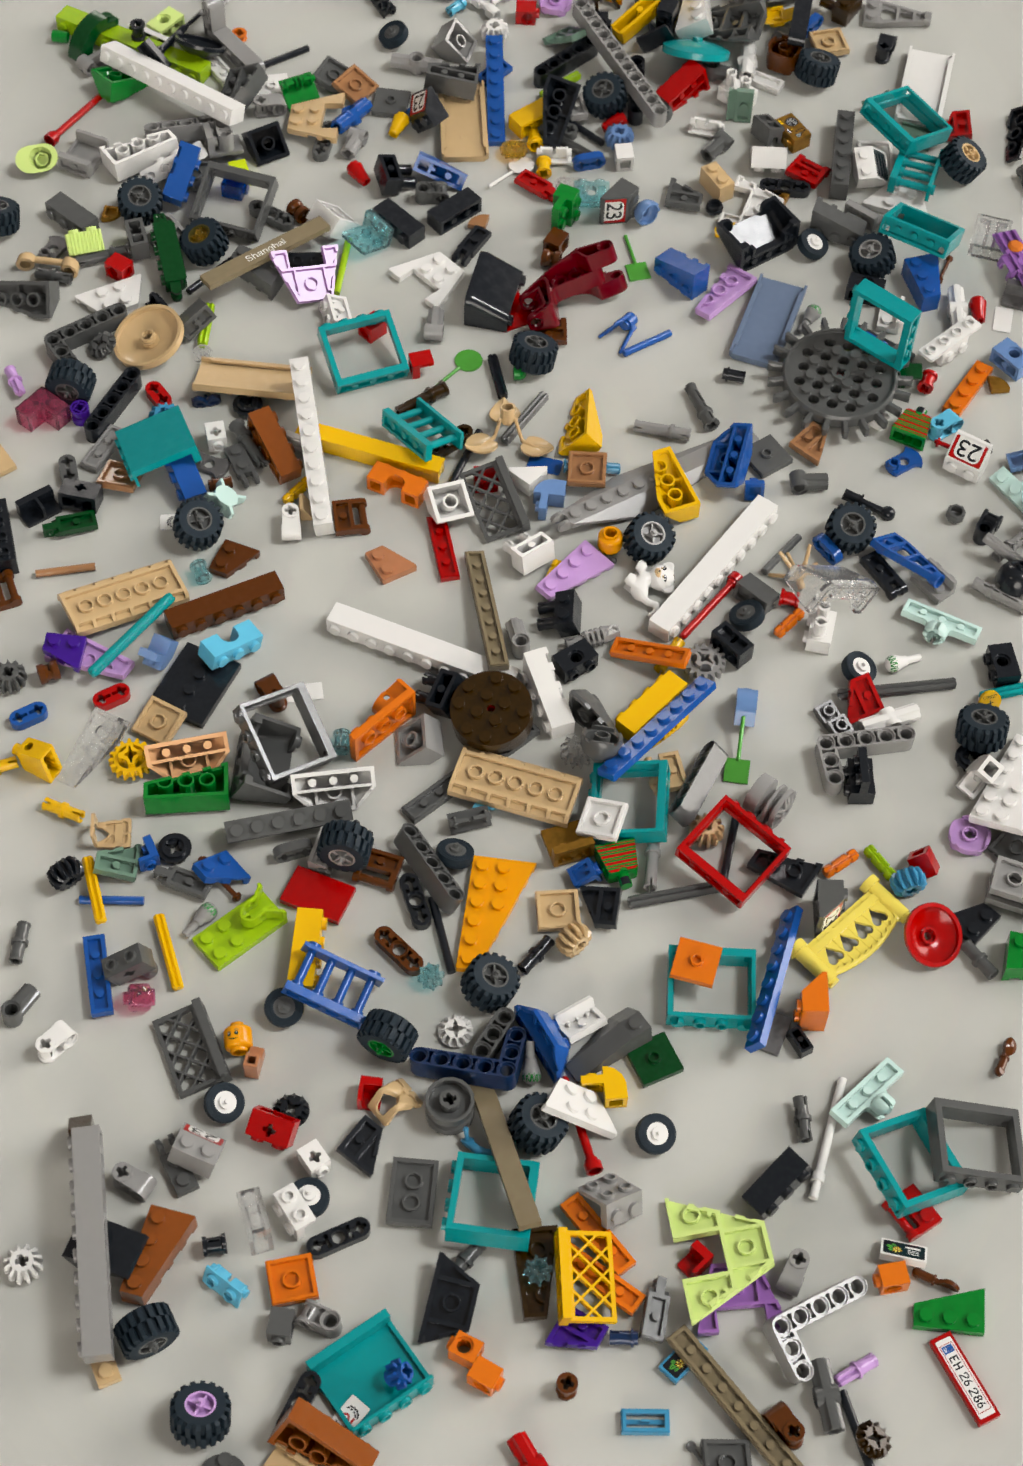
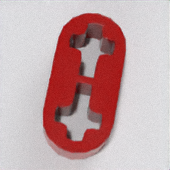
M151 381L146 384V396L155 407H157L158 403L164 405L165 402L168 405L172 404L170 394L159 382Z
M118 683L97 692L93 696L94 708L97 711L105 712L126 703L131 697L129 686L124 683Z

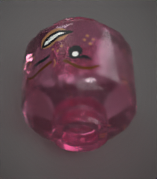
M148 983L130 984L127 987V992H123V1005H127L130 1012L150 1011L151 1007L155 1006V989L151 988Z

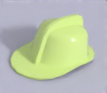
M47 143L23 147L15 156L17 167L25 173L46 172L52 169L58 160L56 149Z

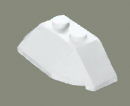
M374 766L341 768L290 775L292 796L306 807L350 799L351 809L355 810L360 807L376 787Z

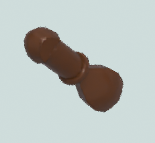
M1012 1037L1004 1041L1002 1054L999 1055L998 1064L994 1068V1074L998 1077L1004 1075L1006 1065L1010 1060L1009 1056L1016 1051L1017 1044Z
M918 1267L912 1269L914 1277L924 1280L932 1286L934 1284L954 1292H959L960 1290L958 1284L952 1280L937 1279L936 1274L933 1275Z

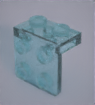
M369 209L365 212L362 226L344 231L342 237L359 253L367 255L390 247L394 228L372 209Z

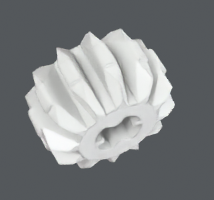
M497 17L495 19L489 18V21L484 20L480 28L481 37L484 41H486V35H503V43H505L509 35L507 23L503 19L498 20Z
M26 1244L21 1249L20 1245H16L17 1251L8 1250L9 1257L3 1260L4 1265H6L3 1271L5 1274H9V1281L16 1280L17 1284L21 1285L23 1280H26L27 1284L30 1285V1278L38 1279V1271H43L44 1267L41 1264L43 1257L38 1255L39 1251L36 1247L30 1249V1245ZM25 1262L26 1265L21 1267V1263Z

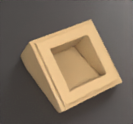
M301 493L299 495L301 521L313 520L310 500Z

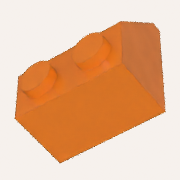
M822 972L802 990L800 999H796L793 1021L797 1022V1026L799 1025L803 1031H824L830 1012L827 972Z

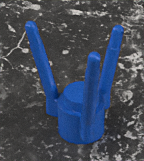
M627 312L622 318L614 322V325L599 334L598 338H602L618 326L623 330H630L619 350V354H622V350L625 349L633 332L637 329V316L632 312Z

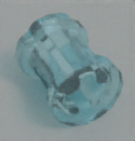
M204 559L194 560L190 564L189 568L195 574V581L198 585H205L212 580L213 576L207 570V563Z
M344 728L333 731V737L335 738L333 747L336 754L341 756L350 753L349 735L351 732Z

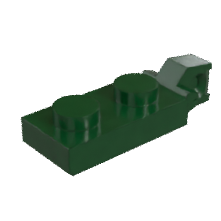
M94 510L58 516L51 523L42 524L44 537H61L98 529Z

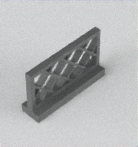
M502 455L496 457L495 461L459 474L460 478L464 479L472 508L487 543L521 530L525 532L531 529L529 519ZM494 468L496 473L493 479L484 476L485 470ZM471 475L478 477L475 486L467 483L465 477ZM481 479L491 482L487 491L478 487ZM494 484L502 487L500 496L490 492ZM475 491L485 494L482 502L473 499ZM488 496L498 499L494 508L485 504ZM500 501L509 504L507 513L497 509ZM482 508L492 511L489 519L480 516ZM495 513L505 516L501 525L491 521ZM507 518L516 521L517 526L510 529L505 527L504 524ZM489 524L499 528L497 534L488 536L487 529Z
M199 997L191 1000L192 1004L152 1021L181 1099L219 1082H230L233 1080L205 1005ZM192 1013L193 1018L189 1025L180 1022L183 1015ZM167 1022L173 1024L169 1034L161 1032L159 1026ZM178 1026L187 1029L182 1039L173 1036ZM191 1031L200 1034L196 1044L187 1041ZM171 1040L180 1042L176 1053L167 1049ZM185 1044L194 1047L190 1057L180 1055ZM199 1049L207 1052L204 1062L194 1060ZM178 1058L188 1061L183 1072L176 1070L174 1067ZM192 1063L201 1066L197 1077L187 1074ZM206 1068L213 1070L216 1076L209 1080L201 1079ZM185 1077L195 1080L191 1088L183 1091L181 1085Z

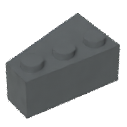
M259 62L232 68L228 72L221 93L244 104L246 111L253 98L268 80V76Z

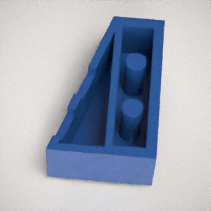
M180 140L177 155L174 158L173 166L162 193L163 201L178 207H182L183 202L187 203L190 195L187 192L189 186L193 187L196 178L193 176L194 171H198L201 165L199 160L200 147Z
M671 247L655 258L654 271L690 300L695 299L707 290L710 264L705 263L703 265L699 263L698 259L687 258L685 253Z
M191 454L164 465L171 483L176 488V495L179 501L182 500V502L186 503L187 499L191 498L194 500L195 497L203 500L207 490Z

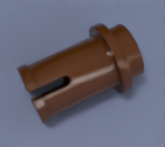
M231 476L223 477L225 486L233 488ZM212 477L211 480H208L209 491L214 492L216 483L220 478L214 479Z

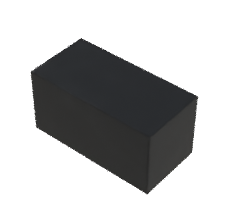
M799 1025L787 1031L786 1038L800 1059L813 1052L814 1046Z

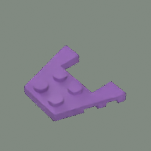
M717 1263L710 1265L709 1274L728 1271L726 1263ZM763 1274L699 1321L697 1337L719 1335L716 1311L764 1307L766 1320L781 1313V1306L778 1300L775 1299L765 1275ZM775 1322V1329L780 1330L779 1324Z

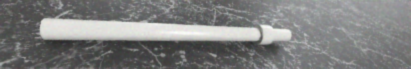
M838 1077L831 1109L843 1098L847 1079L844 1077ZM831 1115L828 1117L816 1169L812 1172L810 1180L812 1186L809 1199L814 1201L818 1200L821 1185L825 1181L826 1174L824 1171L837 1123Z

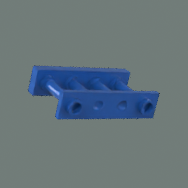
M305 941L300 950L305 952L306 956L295 979L292 981L287 980L281 993L359 1030L366 1018L362 1011L374 985L380 987L384 983L385 978L381 977V974L375 970L370 969L368 971L322 949V946L314 941ZM314 957L326 962V965L315 989L309 990L303 987L302 983ZM335 966L345 971L346 974L335 998L330 1000L324 997L323 990ZM354 976L366 981L355 1008L349 1009L343 1006L342 1002Z

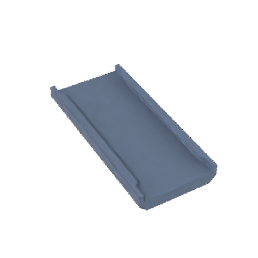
M761 273L730 347V357L763 368H767L768 360L779 362L781 357L773 354L774 346L776 344L785 348L787 343L785 341V334L792 330L808 286L805 285L804 288L768 279L763 277Z

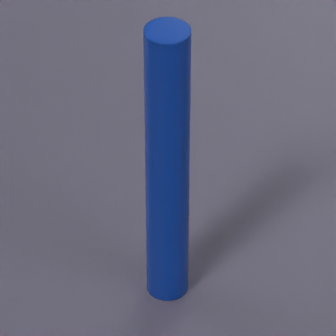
M668 329L622 350V354L624 357H627L671 337L672 332Z
M79 896V904H91L90 896ZM102 896L103 904L144 905L145 902L144 896Z

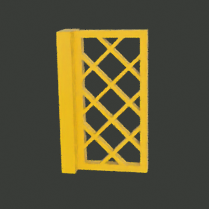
M558 1227L553 1235L558 1326H568L569 1323L616 1324L617 1310L611 1232L568 1230L567 1227ZM571 1237L580 1238L585 1245L578 1251L571 1245ZM595 1238H605L606 1247L602 1251L591 1243ZM587 1246L597 1255L591 1263L581 1254ZM576 1258L580 1259L587 1266L581 1273L572 1267V1262ZM599 1258L607 1264V1270L603 1274L593 1266ZM588 1269L598 1277L593 1285L582 1276ZM577 1280L588 1288L582 1296L574 1290L573 1284ZM601 1280L609 1287V1292L605 1296L594 1288ZM590 1291L600 1300L594 1308L583 1299ZM579 1302L589 1311L586 1316H575V1306ZM603 1303L610 1309L611 1317H602L596 1309Z

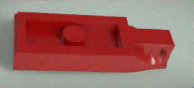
M527 169L514 178V183L553 203V194L556 191L553 183Z

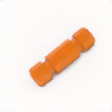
M796 608L793 614H789L774 628V635L782 638L786 634L785 632H788L798 623L797 621L804 618L805 612L800 608Z
M850 849L846 854L833 860L831 865L827 864L824 866L822 874L826 878L835 875L834 873L840 872L849 866L850 863L858 860V852L855 849Z

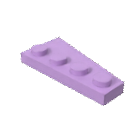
M730 263L727 266L726 272L720 275L719 281L713 284L710 293L706 294L696 306V314L710 321L756 285L757 277Z
M584 540L536 585L535 590L548 601H552L555 599V592L570 590L580 586L585 581L599 576L602 572L611 570L615 564L588 541Z
M67 628L63 634L76 635V632ZM87 638L80 670L88 672V668L108 648ZM120 654L100 675L124 680L135 667V663L133 660ZM47 655L44 656L45 662L56 660ZM56 660V662H57L58 665H62V666H66V667L72 668L71 666H69V665H67V664H64V665H63V664L59 663V662Z

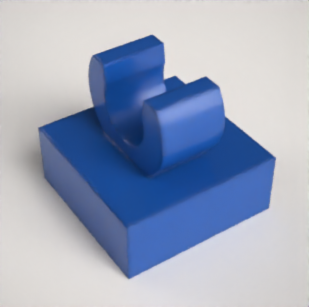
M758 478L745 480L744 500L753 501L758 495L764 497V480H758Z

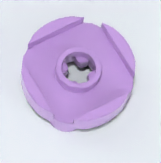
M539 0L540 11L543 14L564 17L566 12L572 7V0Z
M964 815L962 818L955 819L951 823L948 831L949 845L953 850H957L962 854L980 856L989 846L991 830L990 828L988 830V827L970 823L969 815ZM971 832L974 838H968L965 834Z

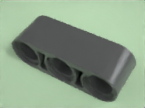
M502 1007L495 1012L473 1045L472 1055L477 1056L479 1053H484L487 1055L485 1056L486 1058L494 1059L504 1044L508 1029L514 1027L515 1014L513 1010L508 1007ZM507 1019L509 1022L503 1023L500 1020ZM496 1036L498 1039L491 1040L489 1037Z

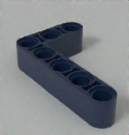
M519 1026L508 1029L499 1059L426 1047L413 1048L409 1054L410 1070L419 1077L437 1080L444 1077H455L463 1080L468 1085L503 1091L513 1090L518 1083L526 1054V1031Z

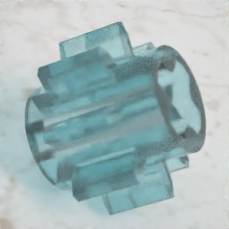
M428 962L424 968H419L421 975L417 976V981L423 982V989L428 988L434 991L438 985H443L444 971H439V964L433 965Z
M535 1255L532 1262L526 1260L525 1266L527 1268L524 1269L523 1275L529 1277V1284L532 1282L538 1283L540 1287L544 1280L550 1281L551 1276L549 1273L552 1272L553 1266H548L547 1257L543 1259Z

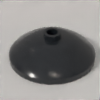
M183 33L175 35L176 43L185 52L201 58H211L220 55L226 49L225 45L210 38Z

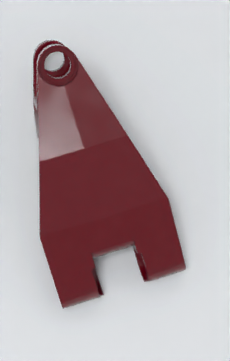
M604 240L574 249L551 266L519 296V303L523 310H534L526 318L528 327L531 330L538 331L558 327L560 325L558 303L569 297L590 294L600 300H604L627 289L628 284L623 271L615 270L606 273L602 269L618 259L611 240ZM527 298H531V299H532V302H531V303H529V304H523V301H524L525 299H527ZM534 318L540 319L537 324H531Z

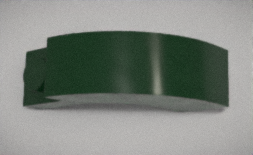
M94 10L86 15L78 24L71 37L68 56L76 61L82 54L91 55L98 36L103 31L117 26L119 19L107 11L99 13Z

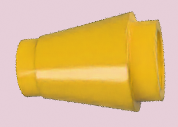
M401 111L394 114L388 134L393 138H397L409 125V116Z
M533 128L529 131L527 148L531 152L536 153L537 148L543 147L544 144L539 130Z

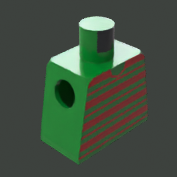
M917 407L916 411L909 408L906 409L893 424L889 439L923 451L931 422V417L926 415L927 410L924 407Z
M630 838L617 841V843L611 842L596 845L594 858L600 864L606 881L608 883L618 882L621 890L631 888L633 886L631 879L636 878L638 872L635 839Z

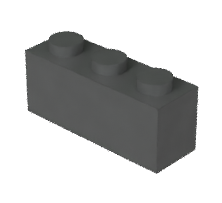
M61 191L45 202L47 216L59 223L64 229H78L79 232L86 231L85 228L90 226H96V229L99 228L97 216Z

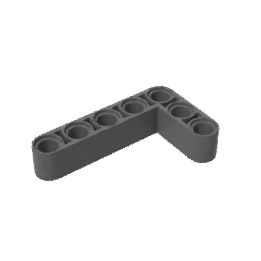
M123 303L112 304L46 334L44 342L48 356L53 362L57 359L61 360V358L78 360L71 350L89 343V341L93 340V336L96 337L98 335V332L103 333L107 331L111 333L116 331L119 324L128 316L126 305Z

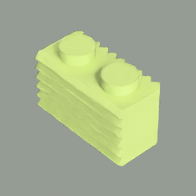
M96 226L86 227V231L79 232L78 229L67 231L68 234H65L64 237L69 257L105 250L101 229H96Z

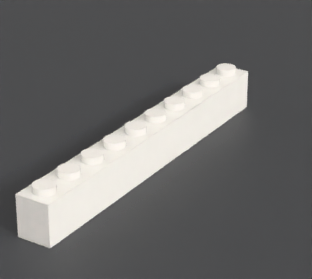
M115 40L101 45V62L228 126L243 122L244 104Z
M308 356L289 359L313 526L316 536L334 534L335 528Z
M758 495L649 619L648 632L667 643L672 637H676L682 625L688 624L692 614L700 610L703 601L711 597L716 586L719 587L723 583L727 573L731 574L736 563L743 560L746 551L755 546L759 536L762 537L766 533L768 526L775 523L778 518V505Z
M336 602L326 619L327 631L331 634L347 638L351 642L366 645L370 649H377L389 656H396L406 662L415 663L425 669L434 667L440 672V669L443 668L459 673L464 680L474 674L489 671L486 656L338 602ZM510 665L509 670H500L520 680L519 668Z

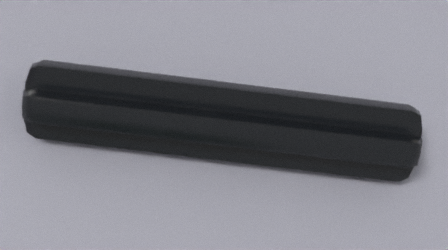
M489 354L488 363L499 399L503 397L507 399L508 392L498 356L496 354Z

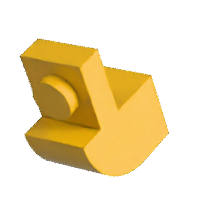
M602 1066L600 1075L588 1073L580 1077V1086L594 1092H603L605 1108L627 1107V1084L625 1078L618 1070Z

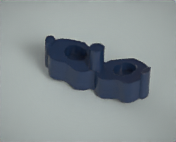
M205 394L204 397H193L191 401L192 405L196 408L212 407L221 402L220 394H211L210 396Z

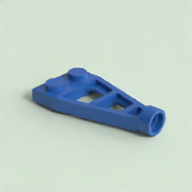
M890 533L871 540L869 545L878 554L884 555L926 578L928 583L934 588L940 587L944 582L945 575L940 573L910 542L897 533ZM905 550L909 556L904 557L897 553V551Z

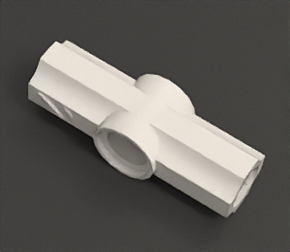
M750 41L744 42V45L741 47V56H738L739 79L742 76H748V79L749 77L753 79L755 69L758 68L757 48Z
M953 284L947 290V317L950 318L951 327L968 315V302H965L964 289L960 284Z
M915 703L895 709L892 706L885 707L876 715L858 720L859 730L900 726L921 719L920 708Z

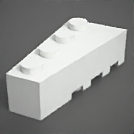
M710 0L682 1L675 29L679 39H693L694 36L704 38L714 34Z
M545 646L523 653V673L520 674L522 683L528 687L531 700H534L537 716H541L543 720L542 726L545 733H549L552 740L574 733L575 720L567 699L562 698V686L560 681H556L553 663H548L547 654L549 652Z

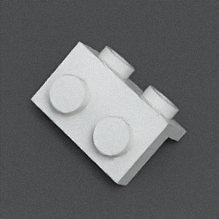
M590 995L554 1014V1019L560 1028V1034L566 1037L570 1044L579 1041L608 1024L607 1018L595 1007L594 1000Z
M290 1183L273 1193L274 1205L272 1207L278 1217L282 1216L285 1220L284 1227L290 1236L294 1235L297 1241L306 1237L305 1227L314 1223L316 1217L295 1184Z

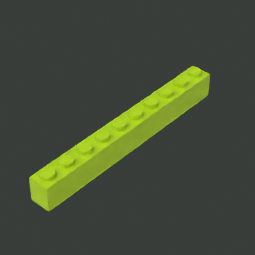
M66 5L56 15L57 30L68 31L70 35H73L78 24L89 13ZM117 25L103 31L96 39L95 45L101 47L102 44L115 40L138 51L136 48L143 42L133 41L131 38L132 30ZM150 38L156 46L163 44V42ZM170 46L165 51L164 56L172 64L170 68L202 84L212 75L210 61L191 55L173 46Z

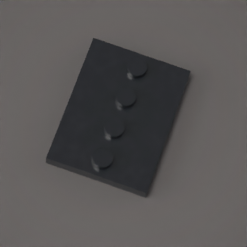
M187 642L153 696L187 712L188 715L184 722L203 729L241 670V663L232 661L224 667L211 670L198 655L199 646Z

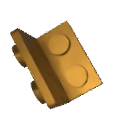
M579 820L569 822L567 828L555 826L541 830V837L554 867L594 856L595 842L593 837L576 835L575 831Z

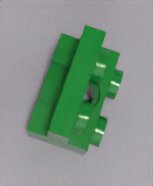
M560 183L553 194L551 229L556 227L564 230L566 225L571 227L575 221H578L581 211H579L581 204L579 189Z

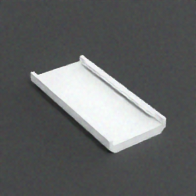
M910 45L901 87L909 86L942 117L955 53L952 56L912 49L913 46ZM902 104L897 105L894 117L897 123L902 124L903 121L924 126Z

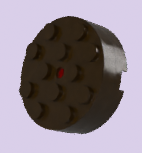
M484 671L465 679L455 690L450 702V717L457 739L462 745L494 754L507 750L513 751L526 740L533 726L532 700L524 684L516 677L501 671Z

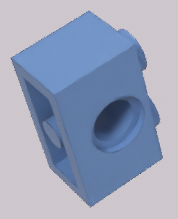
M1007 337L992 348L989 360L1014 381H1018L1023 377V349Z

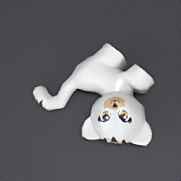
M640 560L635 566L636 572L634 574L630 573L624 580L626 584L623 588L636 601H640L646 606L653 608L648 613L649 619L660 608L658 602L648 598L649 588L652 587L655 590L662 591L664 594H672L674 592L675 575L672 562L655 564L650 571H647L646 562Z

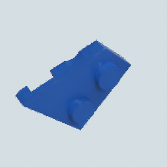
M227 850L195 862L192 866L193 872L203 883L214 884L219 882L230 884L231 880H242L243 884H248L251 879L250 875Z

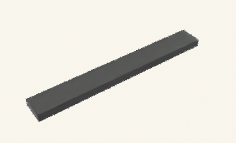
M533 723L530 734L519 747L513 751L507 750L497 754L509 757L538 736L540 729ZM453 771L401 807V812L414 825L453 798V796L447 795Z

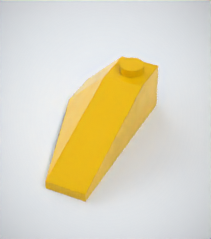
M589 388L575 398L569 414L572 418L564 427L566 430L565 436H562L559 441L558 453L561 456H569V451L598 452L602 448L601 427L593 393Z
M668 446L652 451L657 503L664 516L678 522L698 518L701 503L671 447Z

